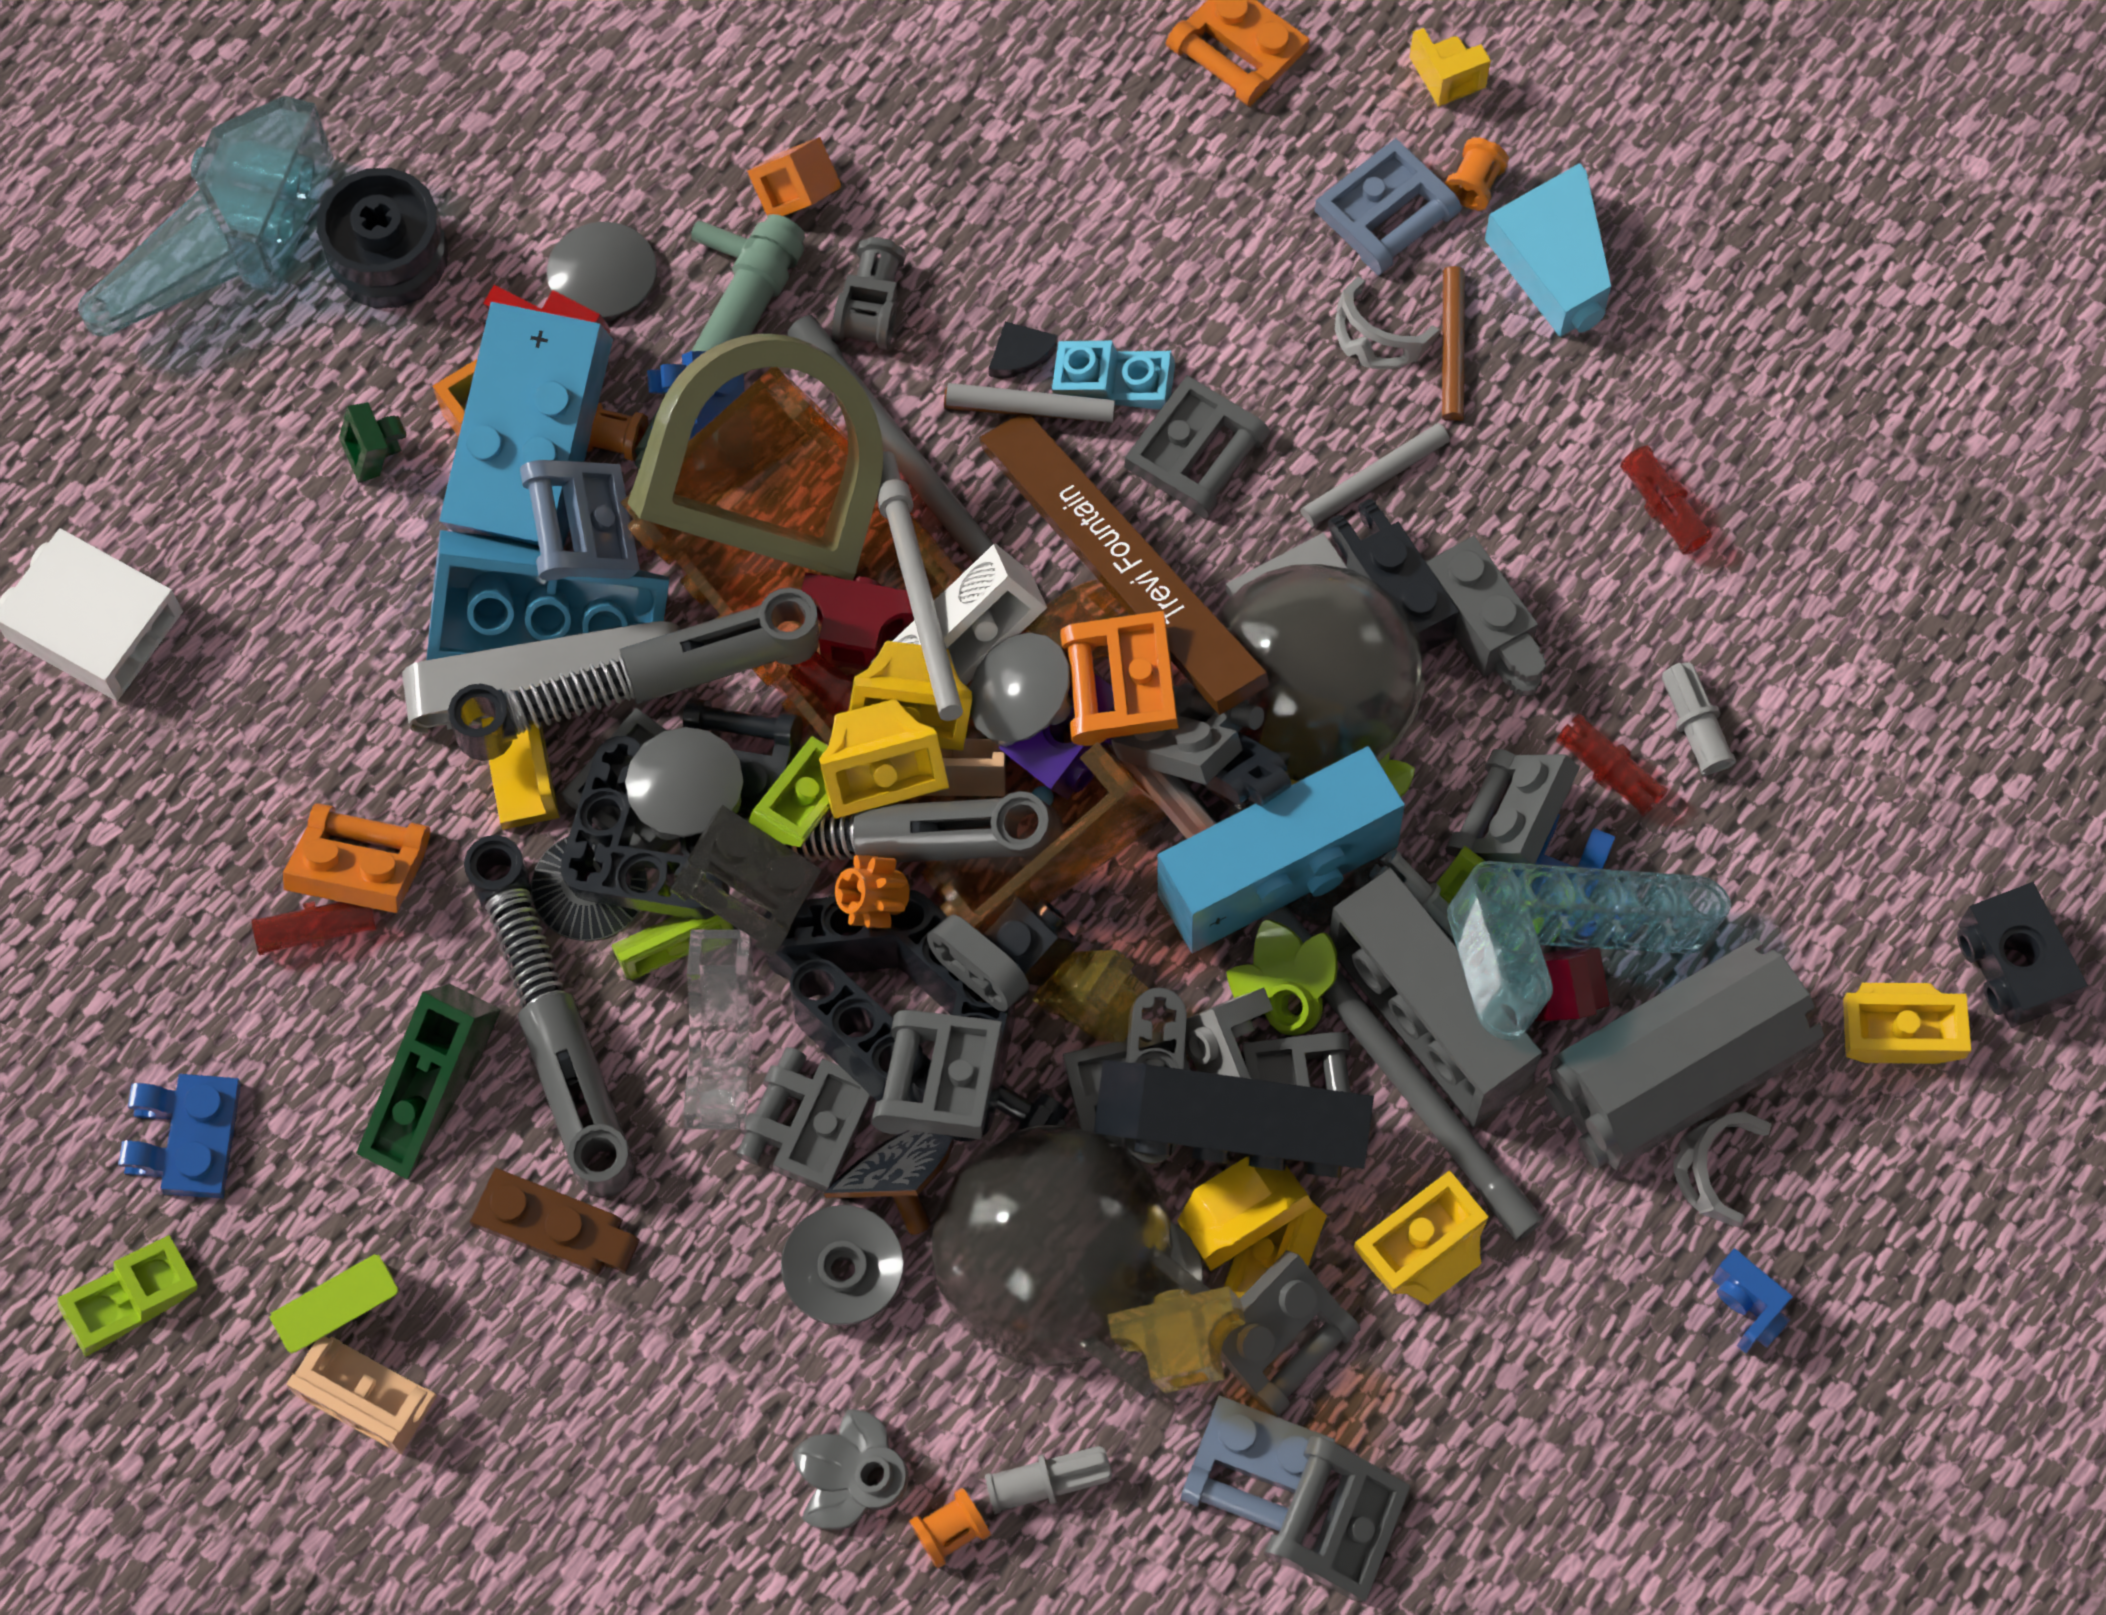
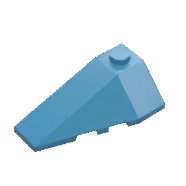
M440 530L426 660L664 621L670 581L669 576L640 570L629 579L565 577L558 580H542L539 578L536 564L537 557L541 556L539 546L494 536Z

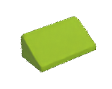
M813 736L810 737L754 808L745 834L753 838L801 847L830 810L819 758L828 748V745Z
M726 906L717 916L709 919L696 920L673 916L612 944L611 947L626 979L632 981L732 935L734 928L730 912Z
M374 1254L273 1311L269 1318L287 1351L292 1354L394 1297L399 1289L385 1262L379 1254L377 1256Z

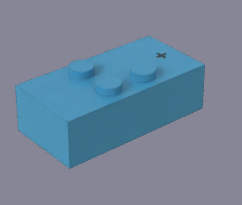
M495 302L490 303L439 522L452 532L494 536L539 546L530 491L522 485L520 467L525 463L536 460L585 462L592 424L597 411L613 342L612 337L601 324ZM552 486L564 549L569 531L562 486Z
M1367 746L1291 785L1289 789L1265 805L1259 806L1254 804L1157 854L1158 896L1193 954L1310 892L1316 897L1333 890L1343 881V875L1397 848L1405 804L1372 750Z

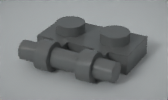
M1186 682L1181 686L1174 685L1179 728L1115 737L1111 741L1117 759L1120 761L1207 785L1243 750L1238 732L1243 727L1253 730L1260 728L1264 721V711L1259 706L1249 704L1246 699L1219 715L1190 682ZM1203 716L1209 718L1206 722L1199 721Z
M786 1047L778 1065H773L769 1068L763 1081L767 1089L755 1114L748 1113L740 1130L745 1136L736 1155L748 1163L758 1164L766 1145L778 1147L780 1150L773 1163L775 1172L825 1192L836 1181L872 1103L873 1097L838 1064L823 1058L813 1079L800 1075L807 1056L796 1049ZM788 1097L802 1100L791 1127L777 1122Z

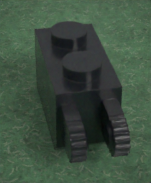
M1368 499L1359 504L1358 511L1360 512L1363 524L1368 528L1371 536L1360 540L1350 523L1340 514L1329 519V531L1347 560L1346 567L1405 655L1411 661L1453 638L1459 611L1399 521L1391 525L1373 499Z

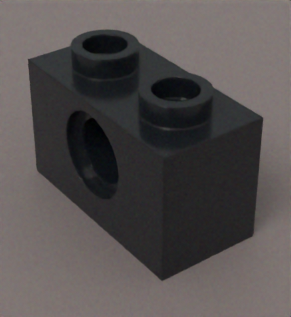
M2034 881L1969 906L1958 924L1960 930L1957 931L1960 950L1968 962L1974 963L1977 961L1987 981L1984 983V994L1990 1008L1996 1015L2004 1014L2011 1028L2075 1004L2088 987ZM2013 949L2019 951L2026 957L2029 966L2020 967L2014 965L2007 959L2004 950Z

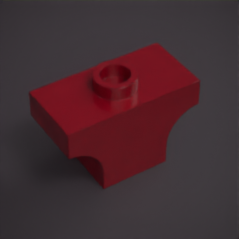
M805 572L801 590L811 596L816 604L818 624L821 626L819 646L822 663L867 670L872 664L871 661L879 654L886 641H893L914 621L907 590L885 587L867 577L857 576L852 581Z
M1600 947L1558 950L1538 956L1506 960L1487 965L1489 976L1501 991L1503 999L1500 1002L1517 1022L1581 1019L1596 1015L1597 1009L1610 1006Z

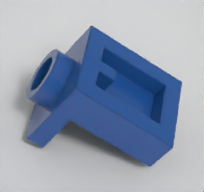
M1734 1248L1718 1266L1712 1280L1720 1286L1716 1292L1728 1307L1741 1315H1745L1750 1311L1757 1317L1737 1344V1347L1747 1354L1757 1341L1768 1348L1786 1327L1790 1319L1782 1311L1793 1296Z

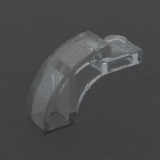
M691 930L687 965L689 1057L683 1111L685 1129H746L748 1098H751L754 1031L751 930Z

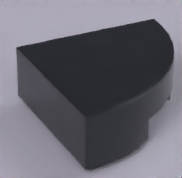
M1005 321L989 366V376L1013 378L1017 377V374L1044 364L1052 356L1058 345V335Z

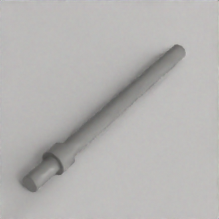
M883 451L882 479L877 496L881 515L889 521L939 716L942 720L952 721L962 715L963 709L910 515L914 506L908 484L901 480L895 455L890 451Z

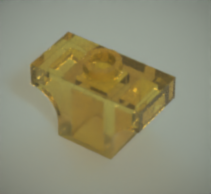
M1118 950L1074 951L1062 961L1043 986H1040L1032 1000L1050 1013L1075 1024L1099 1042H1124L1128 1035L1130 1008L1141 994L1150 989L1132 973L1131 969L1134 963Z
M1229 1286L1192 1295L1191 1291L1186 1289L1171 1290L1156 1295L1154 1297V1304L1107 1315L1111 1338L1125 1352L1136 1351L1146 1355L1151 1381L1164 1393L1224 1380L1221 1361L1222 1345L1226 1337L1235 1328L1246 1324L1241 1300Z

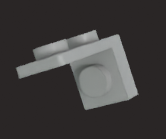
M1264 987L1186 1018L1185 1046L1197 1071L1251 1079L1235 1038L1255 1030L1251 1021L1252 1018L1273 1010Z

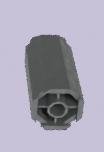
M1754 938L1554 1056L1549 1069L1553 1083L1545 1087L1546 1097L1557 1115L1562 1119L1570 1116L1582 1133V1136L1578 1137V1142L1583 1154L1593 1167L1598 1169L1608 1163L1615 1170L1621 1168L1816 1052L1825 1035L1820 1022L1811 1028L1807 1022L1805 1014L1815 1009L1812 998L1780 953L1771 950L1762 955L1760 951L1764 943Z

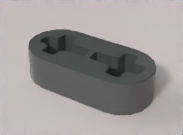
M950 915L928 933V944L937 959L997 1010H1008L1029 991L1028 980L1019 966L961 917Z

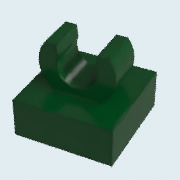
M369 402L347 406L339 435V440L358 483L380 476L385 458L402 451L398 440L406 438L407 435L399 416H387L376 421Z

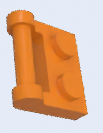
M1207 0L1187 20H1182L1176 24L1168 35L1166 47L1179 56L1183 53L1188 55L1236 91L1235 97L1246 106L1251 107L1309 48L1310 38L1257 0ZM1207 32L1256 68L1257 71L1246 72L1201 39L1200 36Z
M1164 611L1075 623L1061 629V645L1064 652L1069 655L1075 718L1070 722L1071 740L1074 744L1091 746L1104 742L1107 738L1179 728ZM1108 645L1115 711L1098 713L1092 651L1096 647Z
M315 803L309 815L307 828L283 871L284 890L397 913L423 861L430 839V827L413 822L408 827L359 818L336 813L334 806ZM331 835L399 849L400 852L395 854L328 839Z

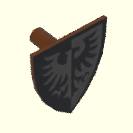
M907 1130L883 1142L861 1157L823 1194L825 1198L892 1196L909 1234H920L931 1226V1222L918 1195L942 1170L954 1146V1139L942 1134Z

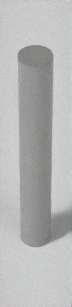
M948 383L946 405L1112 423L1115 410V400Z
M1436 423L1300 509L1301 514L1312 528L1447 444L1450 441L1447 431L1440 423Z

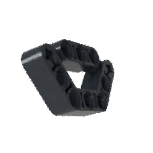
M910 890L909 900L904 912L890 915V928H867L866 926L848 924L850 913H845L839 908L835 896L786 901L775 904L768 909L761 923L768 966L774 973L787 977L790 980L796 1023L803 1032L877 1102L883 1100L895 1038L891 1035L894 1018L845 973L899 967L950 1015L1002 1021V1038L985 1120L984 1136L990 1130L994 1120L1015 1023V1004L1006 1011H1000L989 1003L979 1002V1000L983 999L945 966L939 965L941 962L933 954L927 941V935L943 922L948 915L926 895L916 890ZM905 926H915V927H916V928L909 929V930L900 929V928L905 927ZM847 932H857L856 934L850 936L841 935ZM817 995L827 996L826 998L819 1000L810 999ZM854 1032L868 1033L862 1037L848 1036ZM920 1044L907 1100L917 1103H923L931 1060L923 1053ZM947 1135L950 1138L960 1142H972L974 1140H977L973 1138Z

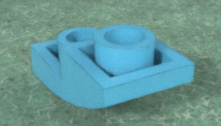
M1112 340L1059 341L1052 392L1053 394L1115 400V405L1161 410L1172 394L1176 361L1171 351H1117Z

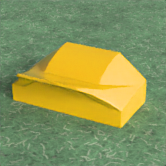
M886 641L869 668L855 676L849 711L897 699L917 722L935 729L940 748L963 751L972 704V691L960 681L947 649L963 713L955 720H942L937 709L921 645Z
M897 699L843 712L834 716L829 746L819 758L830 809L835 819L949 788L935 729L917 722Z
M1862 983L1856 993H1846L1843 998L1847 1058L1864 1063L1940 1064L1965 1059L1971 1052L1967 994L1941 993L1931 983Z
M1245 1157L1194 1189L1177 1221L1181 1229L1191 1238L1201 1259L1210 1271L1314 1207L1309 1195L1287 1166L1285 1171L1249 1166L1250 1157Z
M1449 1170L1358 1239L1353 1249L1392 1294H1407L1429 1305L1482 1264L1480 1236L1489 1216Z

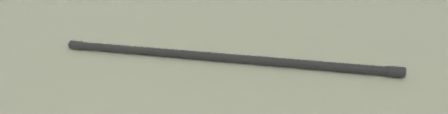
M806 315L798 319L789 328L787 336L801 339L822 349L855 377L867 394L876 413L881 430L883 451H890L895 455L900 473L974 563L994 544L843 358L841 349L813 315ZM1046 609L1026 629L1029 633L1048 636L1062 648L1060 636L1062 627ZM1094 668V673H1096L1098 676L1102 678V676ZM1178 777L1215 822L1219 823L1184 778ZM1287 905L1260 918L1262 922L1274 920L1289 927L1301 938L1303 944L1312 937ZM1338 969L1334 984L1322 997L1479 1190L1484 1203L1516 1242L1520 1241L1539 1227L1545 1219L1513 1179L1506 1176Z

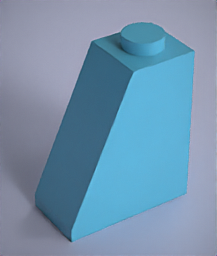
M1579 163L1490 213L1485 241L1559 337L1575 328L1578 332H1585L1598 324L1605 315L1611 290L1610 277L1587 171Z

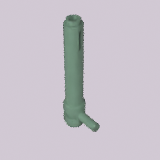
M768 215L765 222L757 223L749 239L701 220L696 222L691 233L692 241L736 257L737 260L732 267L734 276L691 351H708L725 341L751 335L771 298L779 296L788 281L789 273L787 269L794 268L804 252L802 243L805 239V233L795 222L781 215ZM658 410L635 449L638 457L634 463L638 469L640 468L651 434V426L654 424Z

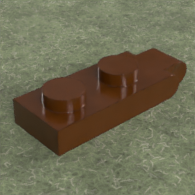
M496 1167L469 1221L474 1228L595 1276H598L602 1266L617 1269L625 1274L640 1242L638 1237L620 1230L623 1220L617 1215Z

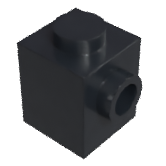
M1017 897L984 934L988 940L1019 966L1026 976L1028 984L1043 986L1081 944L1065 927L1069 923L1067 918L1045 899L1035 902Z

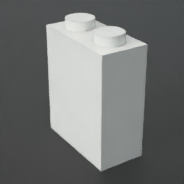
M59 528L49 542L43 543L35 551L31 559L30 568L16 587L9 588L0 599V630L8 641L118 702L180 617L183 610L172 589Z

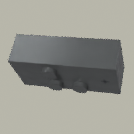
M1391 868L1333 908L1329 936L1335 945L1338 962L1473 1129L1530 1088L1542 1052L1500 1002L1503 997L1494 980L1484 971L1476 973Z

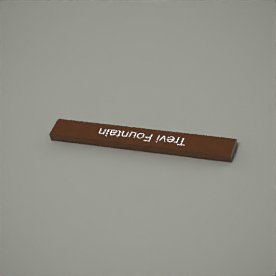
M1021 413L979 437L982 449L1129 615L1164 611L1172 663L1219 715L1270 686L1267 672L1030 414Z

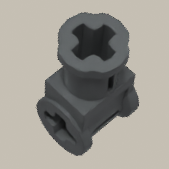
M869 237L866 240H861L858 245L857 255L860 263L857 275L847 274L844 290L838 296L833 317L832 339L836 342H843L845 338L874 342L878 344L879 349L889 350L896 323L898 304L897 286L894 280L897 269L904 265L906 252L891 240L881 237Z

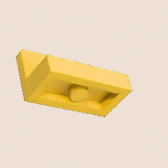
M494 718L481 719L482 728L490 725ZM542 722L540 729L535 724L531 725L530 732L525 730L524 734H517L518 739L512 741L511 746L503 755L493 760H488L499 820L503 830L560 818Z

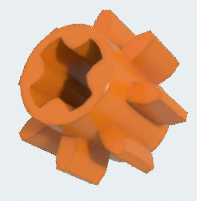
M856 855L853 861L854 868L846 869L840 873L835 886V898L839 908L845 913H850L848 924L866 926L867 928H890V915L904 912L909 900L910 889L904 874L895 870L896 859Z

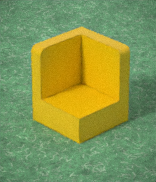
M1424 28L1413 32L1409 57L1438 107L1486 88L1491 60L1482 44L1466 50L1462 41L1457 36L1433 44Z

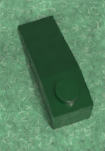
M452 984L422 992L356 1154L407 1180L410 1179L478 1065L501 1011L500 1008Z

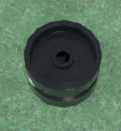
M367 168L344 177L325 195L317 211L316 232L338 288L353 301L372 308H399L420 300L439 283L448 263V242L429 189L413 175L393 168Z

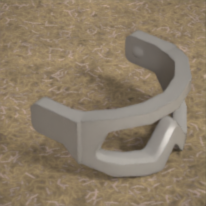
M1359 276L1356 277L1342 291L1336 308L1335 332L1344 353L1348 357L1355 354L1358 355L1361 365L1371 369H1396L1412 362H1417L1438 338L1441 330L1432 325L1421 335L1400 336L1387 333L1372 326L1360 315L1354 305V299L1362 293L1366 283ZM1346 316L1350 324L1365 337L1355 340L1349 338L1345 325ZM1369 339L1385 346L1403 348V355L1395 358L1376 357Z
M1740 1111L1705 1121L1684 1135L1678 1144L1680 1152L1673 1162L1674 1174L1682 1194L1699 1211V1214L1735 1227L1743 1225L1745 1215L1726 1207L1719 1200L1710 1184L1707 1170L1708 1148L1715 1136L1725 1127H1740L1754 1134L1765 1136L1770 1133L1771 1123L1745 1111ZM1692 1162V1169L1700 1196L1695 1192L1688 1176V1169Z

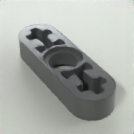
M1153 988L1145 991L1133 1002L1129 1012L1126 1062L1141 1064L1148 1059H1157L1162 1061L1167 1067L1183 1069L1187 1013L1182 999L1175 992L1166 988ZM1154 1000L1163 1001V1010L1173 1013V1022H1168L1162 1026L1160 1044L1173 1042V1053L1161 1048H1150L1143 1051L1138 1049L1139 1039L1147 1043L1152 1041L1153 1025L1149 1020H1142V1011L1153 1007ZM1121 1137L1122 1146L1126 1154L1137 1163L1153 1165L1170 1157L1134 1151L1135 1139ZM1173 1144L1172 1154L1176 1150L1177 1144Z

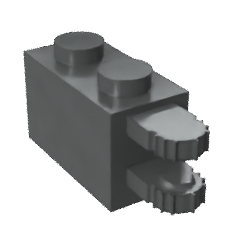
M1473 535L1426 562L1459 611L1454 637L1484 678L1496 671L1504 683L1510 686V691L1515 692L1514 695L1518 694L1520 697L1534 696L1538 687L1542 685V673L1545 672L1547 667L1545 665L1547 660L1544 659V654L1540 653V648L1534 641L1538 623L1477 538Z

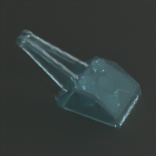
M282 96L212 128L205 146H200L196 150L191 163V175L199 190L110 274L81 297L78 311L90 333L96 336L112 335L138 321L239 275L246 288L277 295L334 162V157L315 103Z

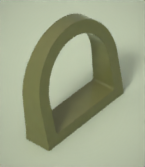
M753 334L725 341L709 349L691 362L667 391L656 415L627 504L640 519L853 581L882 479L883 443L876 413L867 394L855 377L836 359L811 343L778 334ZM765 367L790 368L806 373L822 382L839 404L847 427L848 455L844 474L824 534L821 537L812 536L674 494L694 423L709 398L731 379L745 372Z

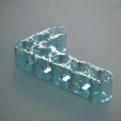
M1486 861L1477 864L1451 900L1447 908V915L1475 1011L1481 1025L1497 1038L1516 1040L1525 1034L1548 1003L1553 993L1551 978L1540 945L1600 947L1602 949L1683 954L1696 953L1702 949L1729 914L1731 902L1727 892L1717 882L1702 876Z

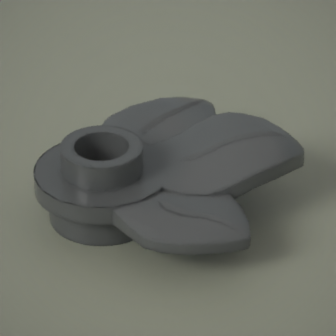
M848 1409L843 1416L839 1435L825 1433L811 1436L800 1443L793 1451V1459L798 1472L810 1485L816 1487L802 1517L803 1521L815 1528L824 1530L850 1528L869 1509L882 1510L896 1504L906 1492L909 1481L908 1467L903 1458L889 1448L886 1427L879 1419L868 1412ZM883 1467L884 1477L882 1481L875 1486H869L867 1480L870 1472L875 1468Z

